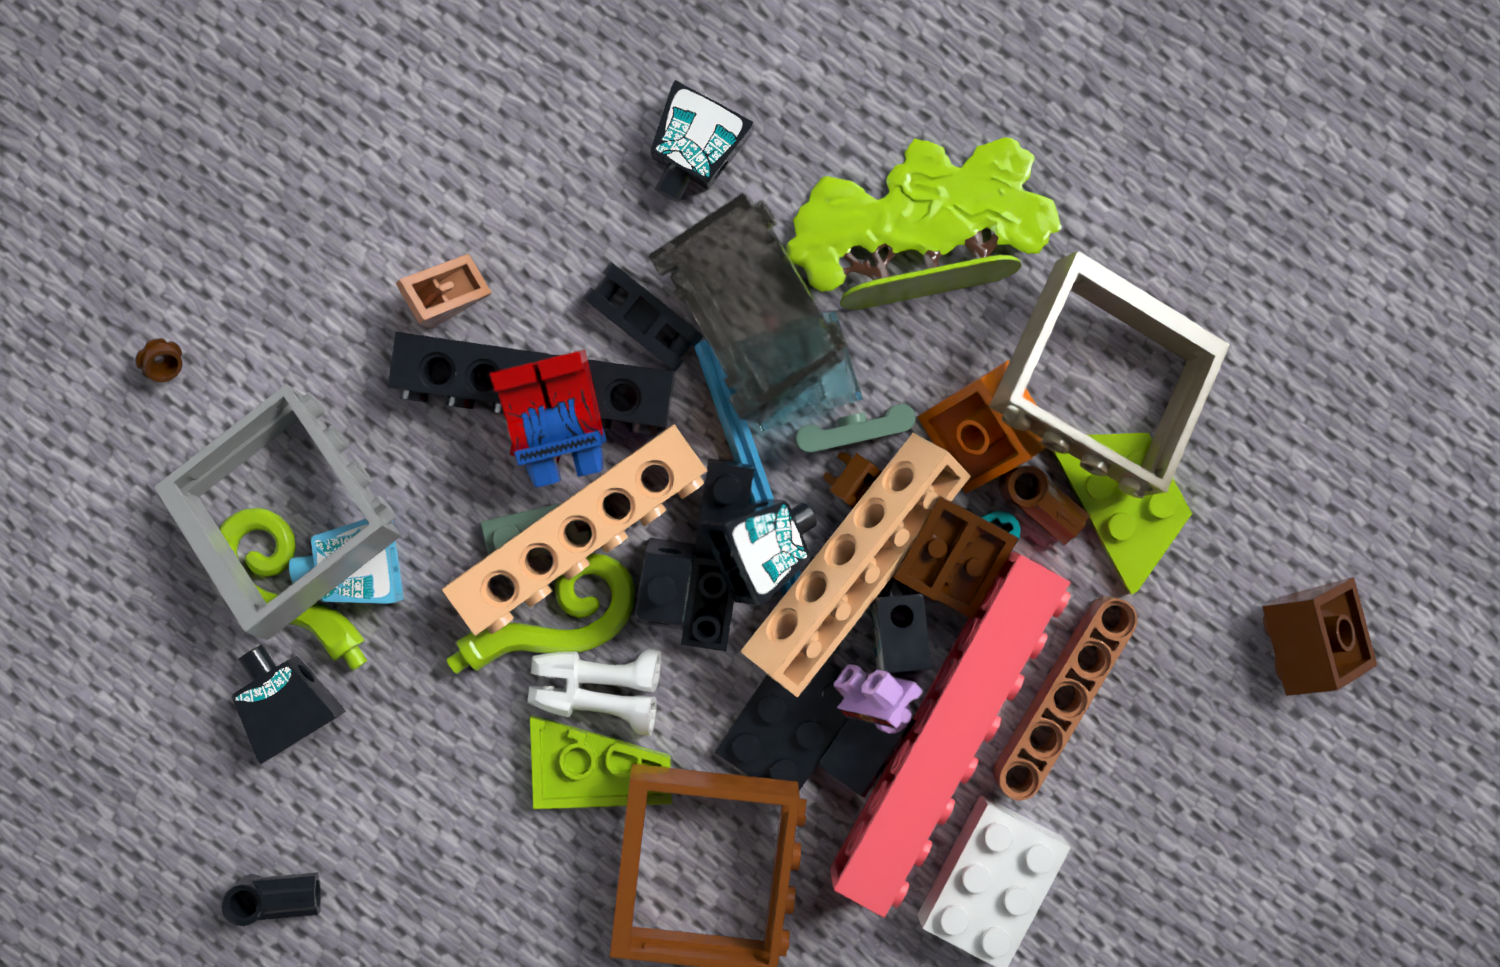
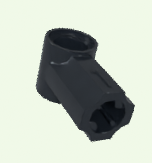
M318 872L267 877L254 874L243 876L225 893L221 905L223 915L230 923L236 926H247L257 920L318 915L321 911V887ZM245 890L253 893L257 898V908L252 909L243 906L239 901L238 892Z

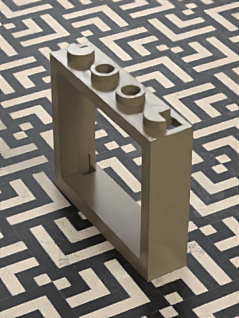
M1077 251L1055 262L989 407L1002 414V421L1007 425L1022 431L1029 430L1041 437V443L1046 448L1057 453H1068L1081 461L1080 466L1084 470L1098 476H1108L1119 483L1118 488L1127 495L1143 498L1148 495L1166 493L1230 344ZM1070 290L1186 360V364L1141 467L1022 398Z

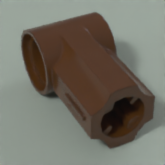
M1019 465L1002 474L999 478L998 487L1002 497L1007 502L1017 506L1061 545H1066L1075 538L1086 525L1090 515L1049 481L1043 470L1036 466ZM1027 473L1032 479L1033 487L1029 495L1020 498L1015 493L1014 483L1018 476Z

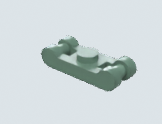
M898 404L889 408L882 418L867 421L865 412L838 418L840 427L822 431L813 424L805 425L797 431L795 442L801 451L816 452L905 432L912 428L916 417L914 410L910 406Z

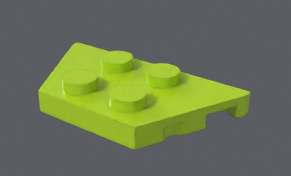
M1149 433L1087 435L1140 467L1153 440ZM1052 451L1082 509L1090 515L1088 520L1128 594L1132 595L1138 592L1192 515L1174 478L1166 493L1136 498L1122 492L1118 488L1119 483L1110 477L1098 476L1084 470L1080 466L1081 461L1068 453L1062 454Z

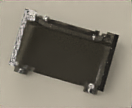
M742 192L648 256L660 276L663 277L667 273H671L669 276L677 288L674 290L677 298L688 305L728 376L724 379L728 388L738 391L730 396L729 400L739 418L761 424L784 409L846 358L843 349L849 345L838 325L834 321L829 324L826 322L772 227L777 225L778 222L769 206L763 199L755 203L750 196Z

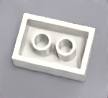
M980 794L917 914L922 929L995 967H1008L1071 847L1062 836Z

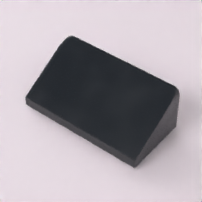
M849 717L821 758L819 766L865 798L916 720L911 717V720L902 731L893 734L881 731L876 727L875 723Z

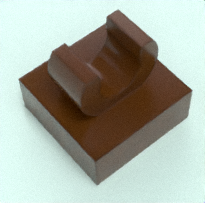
M840 452L837 457L847 467L839 477H834L830 473L825 472L823 478L832 486L829 491L854 508L881 474V471L858 453L852 458L849 454Z

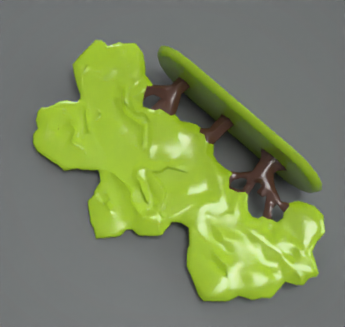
M1003 137L984 145H979L964 165L958 168L951 164L949 157L945 154L944 147L929 141L914 139L904 153L906 159L904 163L895 165L886 177L889 193L884 198L875 199L865 193L864 189L853 181L830 176L822 177L810 192L809 201L800 207L797 215L793 218L796 237L786 245L787 255L785 260L803 267L807 274L809 285L820 292L833 291L844 283L846 276L850 272L870 277L873 281L865 282L849 289L842 295L839 301L842 308L861 310L1005 279L1018 272L1022 265L1018 258L1010 255L989 256L997 245H1011L1027 254H1039L1043 247L1048 244L1050 234L1059 232L1062 227L1054 200L1023 190L1022 185L1031 176L1035 157L1028 150L1021 148L1018 141ZM987 227L991 230L992 236L991 240L983 243L981 230ZM957 245H965L976 258L940 267L938 264V259L942 255L949 253ZM862 246L872 254L876 265L871 267L870 260L863 261V264H861L850 252L851 248ZM886 246L889 249L888 255L882 260L878 251ZM906 250H917L924 255L927 269L889 277L886 267L897 253ZM842 257L850 261L851 267L842 268L839 265V259Z

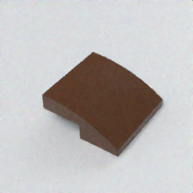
M939 495L893 578L934 601L938 600L973 619L1019 538Z

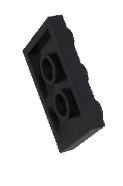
M826 661L798 697L770 675L766 674L715 749V753L750 777L796 781L800 791L849 718L837 708L844 697L833 686L842 671Z

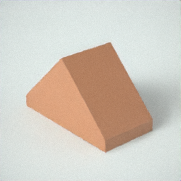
M469 254L401 278L395 283L418 323L429 329L438 326L492 293Z

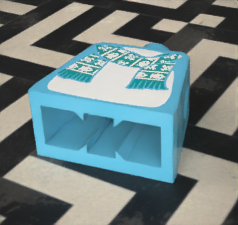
M367 519L312 536L311 546L313 555L291 558L289 561L292 583L294 584L369 525ZM396 541L322 597L320 601L389 604L403 600L404 595Z

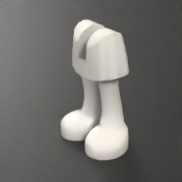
M647 649L639 655L636 661L625 665H608L580 660L577 651L544 653L532 656L531 674L553 679L555 677L565 678L566 686L564 689L554 688V686H529L527 703L544 711L565 717H570L574 710L610 714L627 721L632 730L638 735L651 736L654 729L657 706L655 696H620L581 689L582 683L624 686L636 690L654 692L659 682L661 651Z

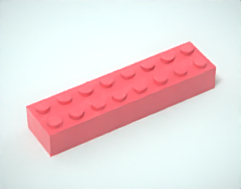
M1010 553L974 618H968L913 717L916 722L885 767L830 867L833 888L836 892L884 918L891 906L894 908L899 907L908 891L909 883L905 880L913 865L920 867L930 852L932 841L928 840L933 829L937 823L941 826L944 825L952 813L955 800L951 797L960 782L966 784L977 767L978 759L974 756L983 740L987 743L990 742L1001 723V717L997 716L1003 703L1006 699L1012 701L1018 694L1024 681V676L1020 673L1028 658L1034 660L1042 651L1047 640V634L1043 633L1049 620L1052 616L1058 618L1067 606L1071 594L1066 590L1071 583L1070 581L1019 553Z

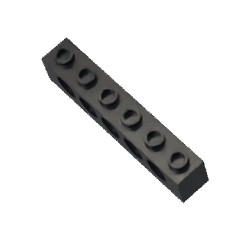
M395 332L387 387L401 390L400 399L428 403L429 394L447 396V406L474 409L475 401L493 403L492 412L504 414L498 392H495L494 388L483 392L478 387L476 382L478 372L486 366H493L498 372L561 355ZM446 359L452 367V375L446 383L437 385L431 377V369L437 361ZM588 359L602 428L611 429L612 420L630 423L629 432L656 436L658 427L668 428L675 373L673 371ZM628 385L636 391L637 401L632 409L621 412L614 407L612 395L618 387Z

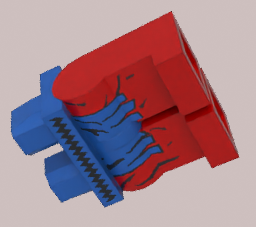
M586 350L490 373L495 392L499 394L507 420L518 466L526 464L527 472L535 488L562 480L555 456L571 453L578 477L601 472L604 469L601 445L607 440L602 428Z

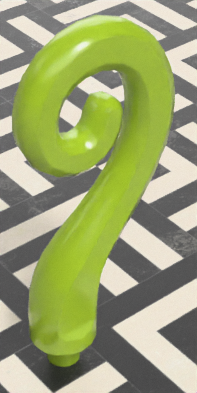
M263 508L241 510L228 517L219 528L237 558L238 547L244 535L251 531L263 530L273 536L276 548L271 556L266 557L258 551H249L245 555L247 566L259 576L271 577L279 575L288 568L290 559L294 558L297 548L294 532L281 516ZM254 583L266 604L279 595L266 591ZM316 602L289 623L314 634L335 662L343 658L352 672L368 662L359 648L365 642L363 636L349 619L326 605Z
M592 553L586 557L590 565L576 576L567 580L562 574L556 578L554 592L557 603L564 612L576 618L589 617L598 611L600 602L593 596L578 597L574 591V584L580 577L593 574L601 577L606 581L611 590V603L607 611L599 619L587 626L568 630L509 622L492 635L487 629H484L476 636L473 632H470L457 641L460 650L447 658V663L453 672L458 674L470 665L475 671H479L501 656L511 652L523 651L544 654L577 651L578 653L597 648L614 638L626 625L632 614L635 604V586L632 576L618 560L604 554Z

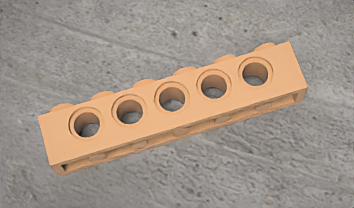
M672 424L451 581L442 591L475 636L484 629H487L492 635L514 619L510 611L525 601L530 608L550 594L552 590L548 584L563 574L569 580L588 567L590 563L586 557L601 547L607 553L628 538L624 530L633 523L640 520L643 526L663 514L666 508L662 503L671 496L678 493L681 499L701 487L705 482L700 476L707 472V469L677 426ZM650 465H660L669 474V481L661 490H650L642 482V472ZM619 492L628 497L631 508L626 515L613 517L606 512L604 499L610 493ZM573 520L585 521L591 527V539L584 544L573 543L566 535L567 524ZM536 547L547 549L553 556V566L546 571L534 569L528 561L529 551ZM495 575L508 576L514 583V594L507 598L496 596L490 587L491 578Z
M912 433L740 652L798 697L895 574L939 495L952 501L971 477L968 472L948 451Z

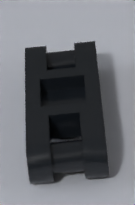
M610 262L602 272L605 275L595 289L590 287L582 298L671 370L676 372L684 362L681 357L691 345L695 347L704 336L623 270ZM621 288L629 296L617 308L609 300ZM666 325L677 332L667 347L656 339Z

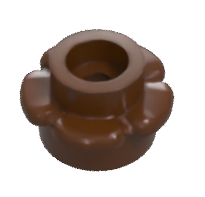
M163 338L152 339L145 344L142 350L138 351L135 358L136 366L138 369H142L143 376L155 382H167L174 379L182 369V351L180 346L174 341L166 342ZM160 355L163 356L161 359L155 361L156 357Z

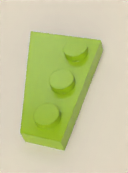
M536 715L530 716L533 809L627 806L632 764L671 768L670 754ZM648 791L646 805L672 804V793Z

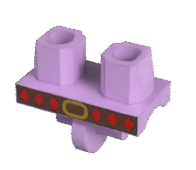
M851 664L844 668L833 685L844 697L837 708L846 717L875 723L876 727L881 731L893 734L902 731L906 727L912 716L909 702L918 698L923 692L915 682L893 678L888 672L876 670L873 673L864 672L859 666Z

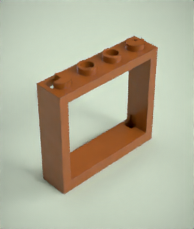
M632 764L610 958L696 967H778L779 956L786 957L787 950H789L790 930L783 929L785 914L793 915L796 888L795 886H789L790 871H799L801 860V843L794 842L796 826L804 827L806 821L807 799L800 798L798 782ZM648 791L781 805L763 941L632 926Z

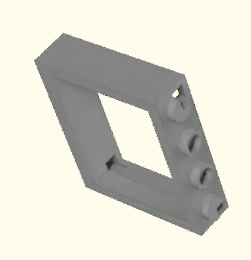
M288 384L281 387L154 487L244 632L265 640H269L401 537L392 523L396 519V514L382 497L377 496L375 498L368 488V485L372 483L369 474L357 461L351 462L344 452L348 448L345 439L333 426L327 427L320 417L325 413L322 405L310 392L303 395ZM297 420H300L369 522V525L266 604L199 497Z

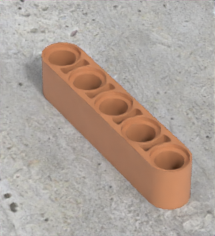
M1101 596L1092 602L998 757L993 769L994 779L1009 798L1017 801L1027 800L1038 792L1135 631L1137 613L1134 607L1127 601L1113 596ZM1116 605L1121 612L1120 623L1115 628L1105 629L1102 624L1103 612L1108 607ZM1094 645L1098 653L1095 664L1089 668H1080L1078 664L1079 652L1086 646ZM1062 686H1072L1074 690L1073 701L1066 707H1056L1054 704L1055 692ZM1038 726H1049L1051 731L1049 741L1040 747L1032 746L1030 744L1031 732ZM1016 765L1025 766L1027 768V776L1021 784L1017 786L1006 784L1007 772Z

